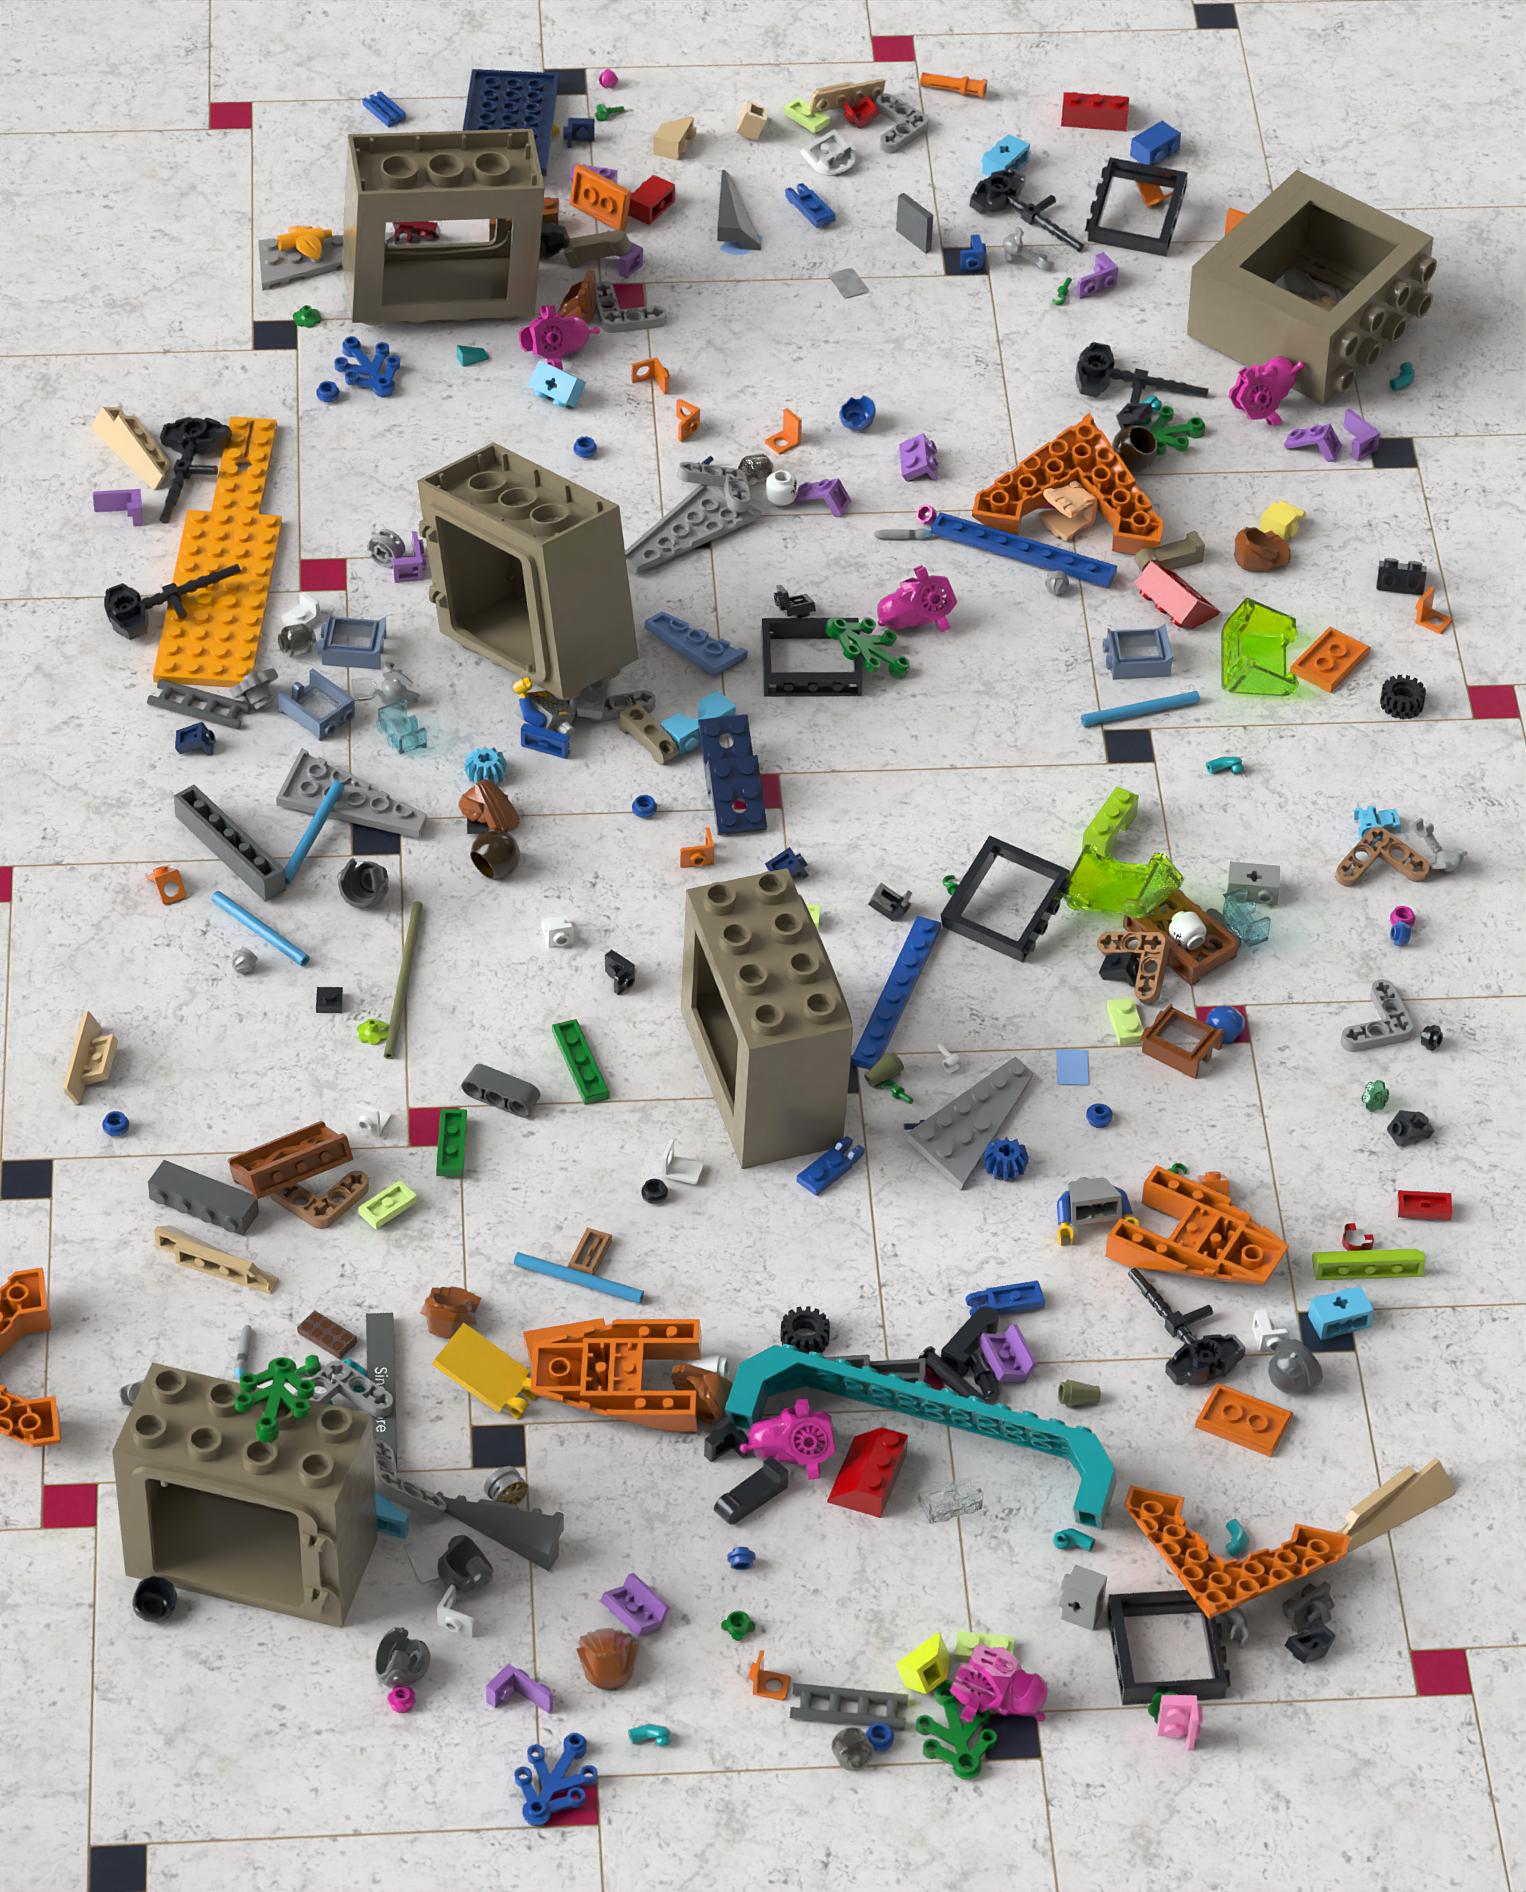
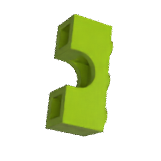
M1116 786L1083 833L1081 854L1103 863L1106 861L1115 848L1119 830L1127 831L1136 818L1139 795Z

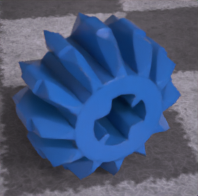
M1007 1136L1003 1141L996 1138L994 1143H988L983 1157L987 1173H993L994 1179L1003 1177L1004 1181L1008 1177L1016 1180L1018 1175H1024L1029 1161L1025 1145H1019L1018 1139L1009 1141Z

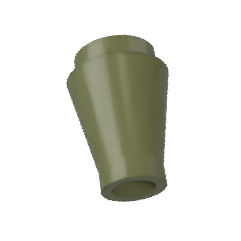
M895 1053L885 1054L864 1074L865 1080L871 1087H874L877 1084L900 1076L901 1071L904 1070V1065Z
M1069 1379L1059 1384V1403L1065 1404L1067 1407L1100 1401L1101 1390L1099 1386Z

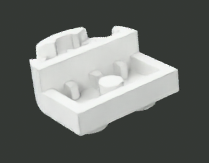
M834 129L804 147L800 153L818 173L836 175L852 167L855 162L856 148L852 141L846 143Z

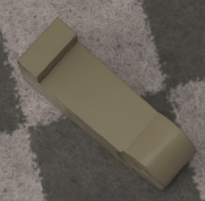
M614 230L570 238L569 246L565 248L564 255L571 269L580 267L581 262L614 255H625L631 250L632 245L624 230Z
M1193 531L1187 533L1186 539L1152 549H1141L1135 555L1134 561L1142 572L1150 561L1173 570L1203 562L1205 544L1197 532Z
M639 703L620 712L619 729L624 734L630 733L651 753L658 764L662 765L678 756L677 745L671 736ZM635 713V718L632 719L630 715Z

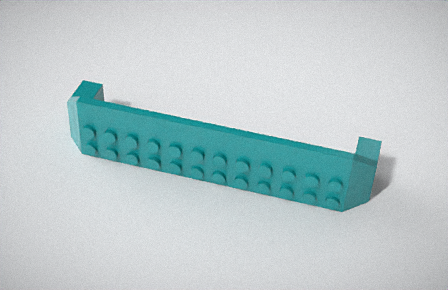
M783 1344V1347L773 1345L739 1364L725 1407L728 1420L735 1427L750 1430L755 1422L761 1420L769 1396L806 1386L1070 1460L1082 1478L1073 1506L1075 1522L1103 1530L1117 1484L1115 1468L1096 1434L1092 1433V1430L1087 1427L1065 1426L1063 1421L1050 1418L1047 1421L1038 1418V1415L1033 1412L1011 1411V1407L1004 1404L996 1403L995 1406L989 1405L979 1397L969 1396L964 1398L958 1396L957 1392L943 1388L942 1391L935 1390L925 1382L916 1381L915 1384L904 1381L905 1379L902 1376L896 1374L885 1376L878 1374V1371L871 1367L863 1366L862 1369L851 1366L852 1364L846 1360L836 1359V1361L825 1359V1356L812 1351L809 1354L799 1352L798 1348L788 1344Z

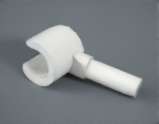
M940 1043L938 1049L945 1057L942 1061V1066L947 1073H953L960 1068L957 1063L959 1056L956 1053L951 1054L944 1044Z

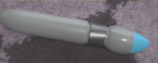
M923 528L916 530L884 529L875 531L873 535L880 539H923L932 536V533Z
M245 1325L241 1332L237 1362L234 1366V1372L238 1379L247 1370L246 1363L252 1337L250 1325Z

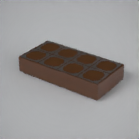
M313 1311L297 1327L298 1334L338 1359H341L357 1343V1336L317 1311Z

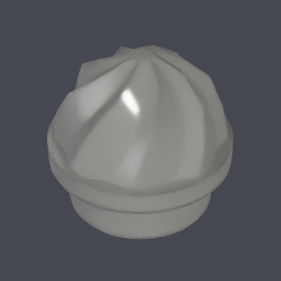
M1063 571L1049 572L1045 580V586L1049 593L1061 595L1063 592H1066L1069 585L1066 573Z
M241 947L239 951L235 950L233 953L231 964L236 972L245 973L256 967L255 963L258 958L246 947Z

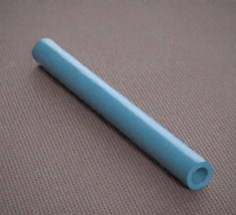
M1192 691L1081 715V723L1085 727L1200 702L1198 691Z
M333 782L285 867V884H291L343 792L345 786L341 782Z
M216 891L213 894L212 902L303 967L309 962L310 957L222 892Z
M517 1252L514 1258V1265L632 1302L641 1304L644 1297L643 1290Z

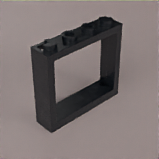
M1109 157L1107 167L1104 166L1102 168V183L1097 184V200H1093L1091 204L1090 214H1092V217L1086 220L1085 231L1088 232V241L1167 257L1187 189L1188 172ZM1114 177L1174 189L1159 238L1100 227Z
M762 618L761 644L764 697L862 696L861 655L859 653L857 658L853 660L854 672H772L770 639H832L826 632V623L830 618ZM842 618L847 623H859V618ZM850 684H856V687H850Z
M989 835L940 914L942 927L1023 963L1027 955L1034 951L1039 935H1043L1046 932L1050 917L1058 912L1062 897L1069 894V888L1073 883L1070 870ZM997 856L1055 880L1018 941L961 916Z
M1188 1590L1108 1594L1106 1612L1122 1705L1151 1704L1156 1693L1161 1692L1165 1694L1168 1691H1173L1177 1695H1197V1701L1225 1699L1226 1687H1231L1230 1671L1225 1670L1224 1663L1227 1662L1226 1648L1220 1645V1640H1222L1221 1623H1216V1616L1209 1619ZM1200 1612L1212 1678L1135 1683L1124 1617Z

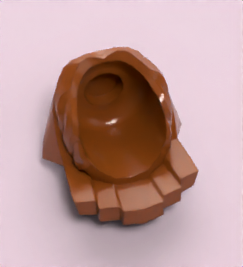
M588 270L583 281L571 286L558 311L562 317L575 315L584 319L587 324L592 321L597 304L594 270Z
M1245 527L1237 533L1234 539V557L1237 564L1244 570H1263L1268 573L1271 568L1290 563L1291 552L1289 545L1272 530L1264 533L1257 527Z
M484 779L477 782L459 800V808L463 815L471 821L487 822L490 830L499 829L510 832L516 829L520 823V817L509 801L508 795L504 794L491 780Z
M432 1287L431 1293L425 1299L420 1314L427 1317L429 1333L441 1338H452L463 1323L477 1325L475 1312L481 1297L475 1296L474 1293L459 1287Z
M680 1363L672 1367L671 1379L673 1380L672 1384L675 1386V1390L697 1391L698 1416L709 1424L718 1423L726 1415L725 1407L733 1383L717 1374V1372L690 1364Z
M603 1628L580 1636V1648H576L587 1680L599 1689H617L624 1686L633 1674L639 1644H633L631 1634L623 1633V1630Z

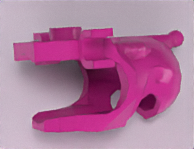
M555 305L539 306L542 317L534 319L528 327H522L519 331L520 348L524 351H533L534 355L542 359H548L547 364L563 370L560 358H564L566 353L582 349L589 340V334L594 333L597 335L601 330L599 327L589 329L586 321L579 316L562 317L560 313H556Z
M1277 356L1267 361L1264 365H1253L1248 369L1244 367L1238 372L1236 384L1229 390L1228 397L1236 409L1245 411L1249 420L1265 418L1268 425L1273 424L1276 427L1282 420L1275 410L1278 409L1280 401L1289 394V390L1296 382L1297 371L1303 369L1305 363L1300 361L1297 365H1294L1288 358Z
M920 565L913 569L917 578L912 577L900 582L901 588L881 599L877 605L878 625L881 627L885 626L891 630H902L909 626H922L935 621L938 630L944 632L951 628L945 616L955 607L957 599L946 576H929L926 567Z
M808 1399L797 1400L795 1407L784 1408L782 1415L759 1420L751 1426L748 1435L749 1444L744 1443L740 1446L742 1453L752 1450L756 1457L763 1460L772 1456L779 1463L791 1462V1464L801 1466L806 1464L809 1480L820 1479L819 1474L822 1472L819 1462L825 1461L836 1452L831 1415L825 1411L815 1412L811 1410Z
M983 1644L976 1645L969 1661L970 1664H961L950 1689V1692L960 1702L966 1704L961 1718L972 1723L977 1710L984 1712L990 1708L1003 1715L1012 1713L1019 1716L1031 1715L1040 1722L1044 1721L1046 1716L1039 1710L1046 1702L1048 1689L1042 1677L1037 1673H1026L1022 1669L1021 1664L1018 1663V1659L1004 1647L991 1648Z

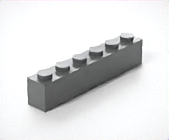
M195 784L174 795L175 817L259 897L267 902L286 891L285 869Z

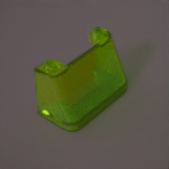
M1246 597L1227 619L1221 632L1222 689L1234 694L1289 696L1297 690L1299 681L1297 680V675L1292 672L1286 675V647L1289 643H1293L1297 637L1296 618Z
M1086 844L1070 873L1073 883L1069 888V894L1064 895L1063 898L1067 902V906L1075 911H1080L1081 909L1127 915L1138 919L1139 917L1147 916L1178 891L1184 881V877L1163 853H1154L1148 865L1119 862L1112 854H1107L1106 857L1096 853L1098 848L1095 845Z

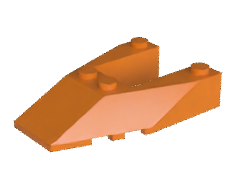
M1156 1165L1144 1182L1142 1204L1179 1219L1180 1222L1167 1239L1119 1218L1107 1236L1105 1257L1132 1268L1211 1281L1265 1285L1287 1252L1289 1245L1265 1226L1262 1228L1251 1219L1252 1215L1245 1210L1243 1212L1231 1203L1232 1199L1228 1196Z
M616 1319L612 1321V1324L599 1328L592 1326L585 1328L584 1332L571 1336L564 1334L533 1344L530 1392L537 1396L598 1414L670 1432L698 1431L699 1406L697 1391H642L644 1360H701L702 1332L700 1319Z

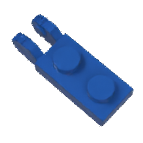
M798 184L797 192L793 188L785 190V195L789 202L816 228L835 222V213L805 184Z
M845 1136L838 1141L835 1148L832 1147L799 1173L796 1182L817 1196L849 1171L852 1165L862 1158L865 1148L857 1145L850 1150L846 1157L843 1154L850 1149L853 1139Z
M1037 1280L986 1288L983 1291L970 1293L965 1298L967 1305L972 1307L969 1311L970 1316L977 1309L984 1306L994 1308L999 1315L1045 1308V1299Z

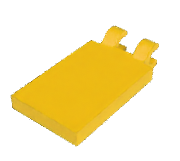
M466 1323L460 1326L432 1363L434 1367L494 1411L499 1413L504 1408L516 1419L521 1417L529 1405L524 1399L516 1397L519 1392H522L532 1401L537 1396L530 1392L531 1378H527L530 1370Z

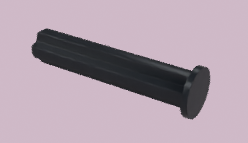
M929 1346L921 1352L918 1358H925L927 1367L948 1387L957 1392L958 1396L964 1398L975 1396L983 1399L986 1403L985 1397L935 1353L933 1346Z

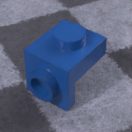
M980 234L971 235L970 250L961 251L960 269L962 271L983 269V258L986 257V244L981 242Z

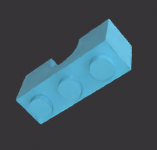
M718 690L698 701V719L736 715V705ZM680 712L661 722V727L676 743L679 752L678 756L692 751L701 744L698 719L687 718Z

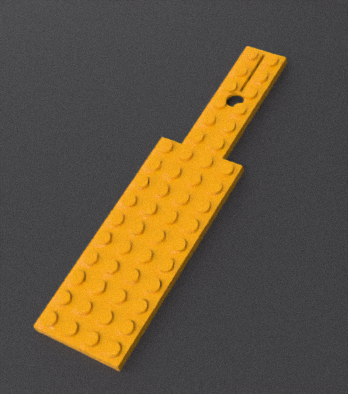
M230 416L229 427L232 437L228 447L223 450L211 511L187 510L172 583L175 582L178 587L186 584L187 581L196 580L200 576L209 575L211 572H217L235 564L239 565L241 573L223 579L214 585L210 584L206 588L197 589L193 593L189 592L181 595V602L187 612L185 619H179L173 606L167 605L153 673V682L158 683L159 679H163L177 684L232 688L243 681V677L255 670L282 528V516L260 514L277 430V419ZM241 462L252 464V466L248 467L247 471H239L236 465Z

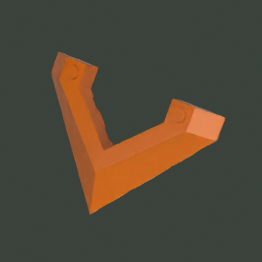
M1090 413L1085 415L1083 420L1074 427L1071 425L1056 436V439L1051 443H1046L1021 461L1019 466L1013 471H1007L996 479L994 484L988 489H982L978 492L974 501L972 517L985 526L1019 536L1022 517L1048 503L1043 495L1044 490L1065 487L1072 481H1077L1082 485L1083 489L1098 499L1097 510L1114 529L1112 551L1136 555L1141 549L1156 547L1161 543L1164 528L1163 520L1160 516H1157L1151 502L1144 492L1140 491L1136 485V480L1117 452L1113 451L1111 443L1103 431L1098 429Z
M43 1267L16 1271L8 1277V1282L0 1288V1358L24 1334L51 1330ZM0 1384V1433L30 1447L61 1443V1422L56 1396L27 1400L20 1395L18 1397L7 1391L5 1386Z
M1130 1485L1125 1499L1124 1507L1209 1619L1345 1558L1351 1538L1349 1535L1295 1523L1291 1540L1281 1543V1548L1272 1551L1265 1548L1250 1553L1248 1559L1238 1562L1232 1559L1225 1562L1219 1555L1215 1557L1208 1550L1209 1544L1196 1531L1192 1533L1185 1526L1186 1520L1182 1517L1185 1497Z

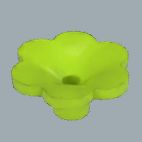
M368 1019L365 1023L357 1026L358 1039L363 1043L368 1042L370 1045H378L381 1040L387 1039L388 1031L385 1022Z

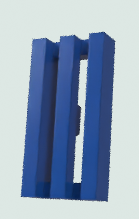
M381 91L377 92V96L374 94L370 95V99L366 97L362 99L363 106L387 127L406 119V113Z
M526 723L522 725V747L564 759L568 758L570 750H568L570 747V743H568L570 736Z

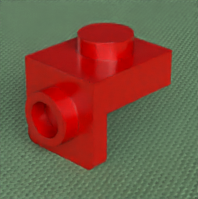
M868 96L851 108L846 102L842 104L846 110L843 113L850 124L854 122L859 129L881 114Z

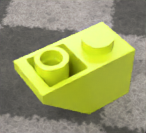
M934 1634L896 1663L906 1688L928 1694L948 1678L950 1655L941 1634Z

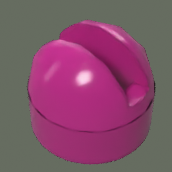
M606 69L599 76V83L604 88H611L618 83V78L611 69Z
M924 504L917 510L916 517L919 522L929 525L934 523L937 518V512L932 506Z

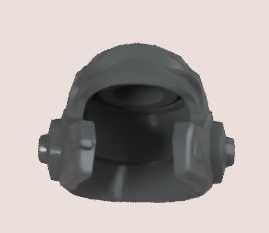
M352 858L337 876L341 896L346 903L358 909H371L378 906L389 890V877L386 868L371 861H362L357 865L355 859Z
M1286 1339L1279 1343L1275 1349V1355L1269 1362L1268 1374L1270 1380L1277 1389L1284 1393L1295 1394L1306 1387L1313 1388L1321 1384L1323 1377L1322 1368L1315 1356L1299 1340Z
M466 1535L454 1536L448 1544V1550L438 1559L437 1570L441 1581L448 1588L451 1585L456 1586L457 1592H467L475 1587H484L493 1579L492 1573L494 1570L479 1547Z
M394 1627L388 1631L381 1640L376 1653V1676L379 1682L388 1687L411 1685L424 1677L430 1665L431 1657L427 1645L421 1640L407 1638L408 1631L404 1627Z

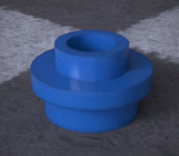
M331 381L320 383L316 390L317 398L324 402L335 401L340 395L339 388Z
M583 436L576 440L573 450L577 456L588 458L597 452V445L592 438Z
M640 795L633 802L632 811L638 817L648 818L656 813L657 804L651 796Z
M1399 920L1396 925L1392 926L1390 938L1396 946L1408 944L1411 936V926Z
M1097 1103L1087 1109L1086 1117L1091 1126L1104 1128L1111 1122L1113 1112L1107 1105Z
M110 1112L103 1120V1130L111 1136L123 1135L129 1129V1120L122 1112Z
M736 1547L727 1555V1561L731 1564V1568L735 1570H745L753 1567V1561L756 1559L755 1553L750 1551L748 1547Z
M875 1723L866 1731L865 1742L872 1750L885 1751L893 1745L894 1733L888 1725Z

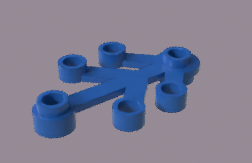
M349 336L345 338L342 343L343 354L347 357H355L360 365L348 363V359L345 357L335 359V370L338 372L346 371V384L370 387L378 397L385 398L391 396L395 389V382L392 378L396 370L400 368V358L398 356H389L386 359L387 369L382 376L379 373L385 357L390 354L389 344L385 342L376 344V355L371 363L361 350V343L356 337ZM359 374L370 376L372 379L359 377Z
M571 1733L564 1739V1752L551 1775L544 1760V1748L538 1744L531 1745L528 1748L527 1759L533 1764L543 1788L538 1797L531 1784L532 1771L524 1766L515 1770V1783L520 1786L526 1800L522 1808V1815L528 1824L535 1827L542 1826L550 1819L552 1813L571 1807L579 1808L584 1805L585 1792L578 1787L595 1784L598 1780L597 1769L592 1765H586L581 1768L579 1774L563 1778L572 1761L580 1759L586 1754L587 1742L581 1734ZM533 1753L541 1754L539 1756H532ZM587 1773L593 1774L592 1777H586L584 1775ZM520 1775L528 1776L525 1779L519 1778ZM569 1790L567 1797L550 1801L554 1794ZM573 1796L581 1797L578 1800L572 1799ZM540 1809L541 1811L535 1812L533 1810Z

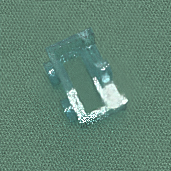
M405 699L378 708L376 725L381 734L385 733L387 735V742L391 749L396 748L399 754H403L420 747L427 748L425 727L418 729V721L415 715L407 717V702ZM398 724L405 735L401 736L394 725Z
M1244 886L1223 894L1225 897L1223 916L1241 940L1249 947L1268 941L1271 919L1268 916L1257 921L1253 919L1251 914L1256 912V903L1251 901L1245 903L1247 888Z

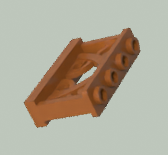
M1171 883L1165 889L1135 907L1131 905L1124 910L1123 928L1128 932H1158L1165 936L1170 944L1166 965L1190 986L1199 982V978L1229 959L1233 960L1237 957L1239 942L1236 937L1219 925L1217 920L1206 914L1198 904L1192 902L1180 889H1177ZM1167 904L1165 914H1162L1159 908ZM1154 911L1155 915L1147 916ZM1178 912H1194L1206 926L1205 941L1198 948L1193 950L1187 948L1184 950L1169 937V924L1172 922V917ZM1216 947H1217L1218 949H1220V950H1218L1217 952H1209V951H1206V950H1215ZM1200 955L1205 957L1202 961H1197Z
M319 1121L228 1159V1164L233 1181L237 1184H242L252 1191L256 1199H260L354 1159L347 1135L343 1133L337 1134L328 1128L323 1121Z

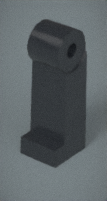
M989 1306L977 1309L941 1349V1358L961 1377H964L969 1371L970 1356L980 1347L978 1339L982 1333H997L999 1320L997 1310Z
M770 1456L763 1461L762 1468L732 1489L730 1493L723 1494L715 1503L714 1512L730 1525L739 1522L788 1488L789 1471Z

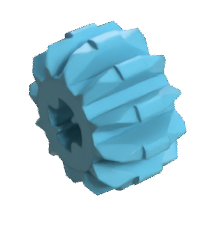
M484 746L481 750L475 748L473 753H468L464 770L468 780L474 781L475 784L485 779L491 780L497 785L498 781L504 779L507 762H505L503 753L497 752L495 747L487 749Z

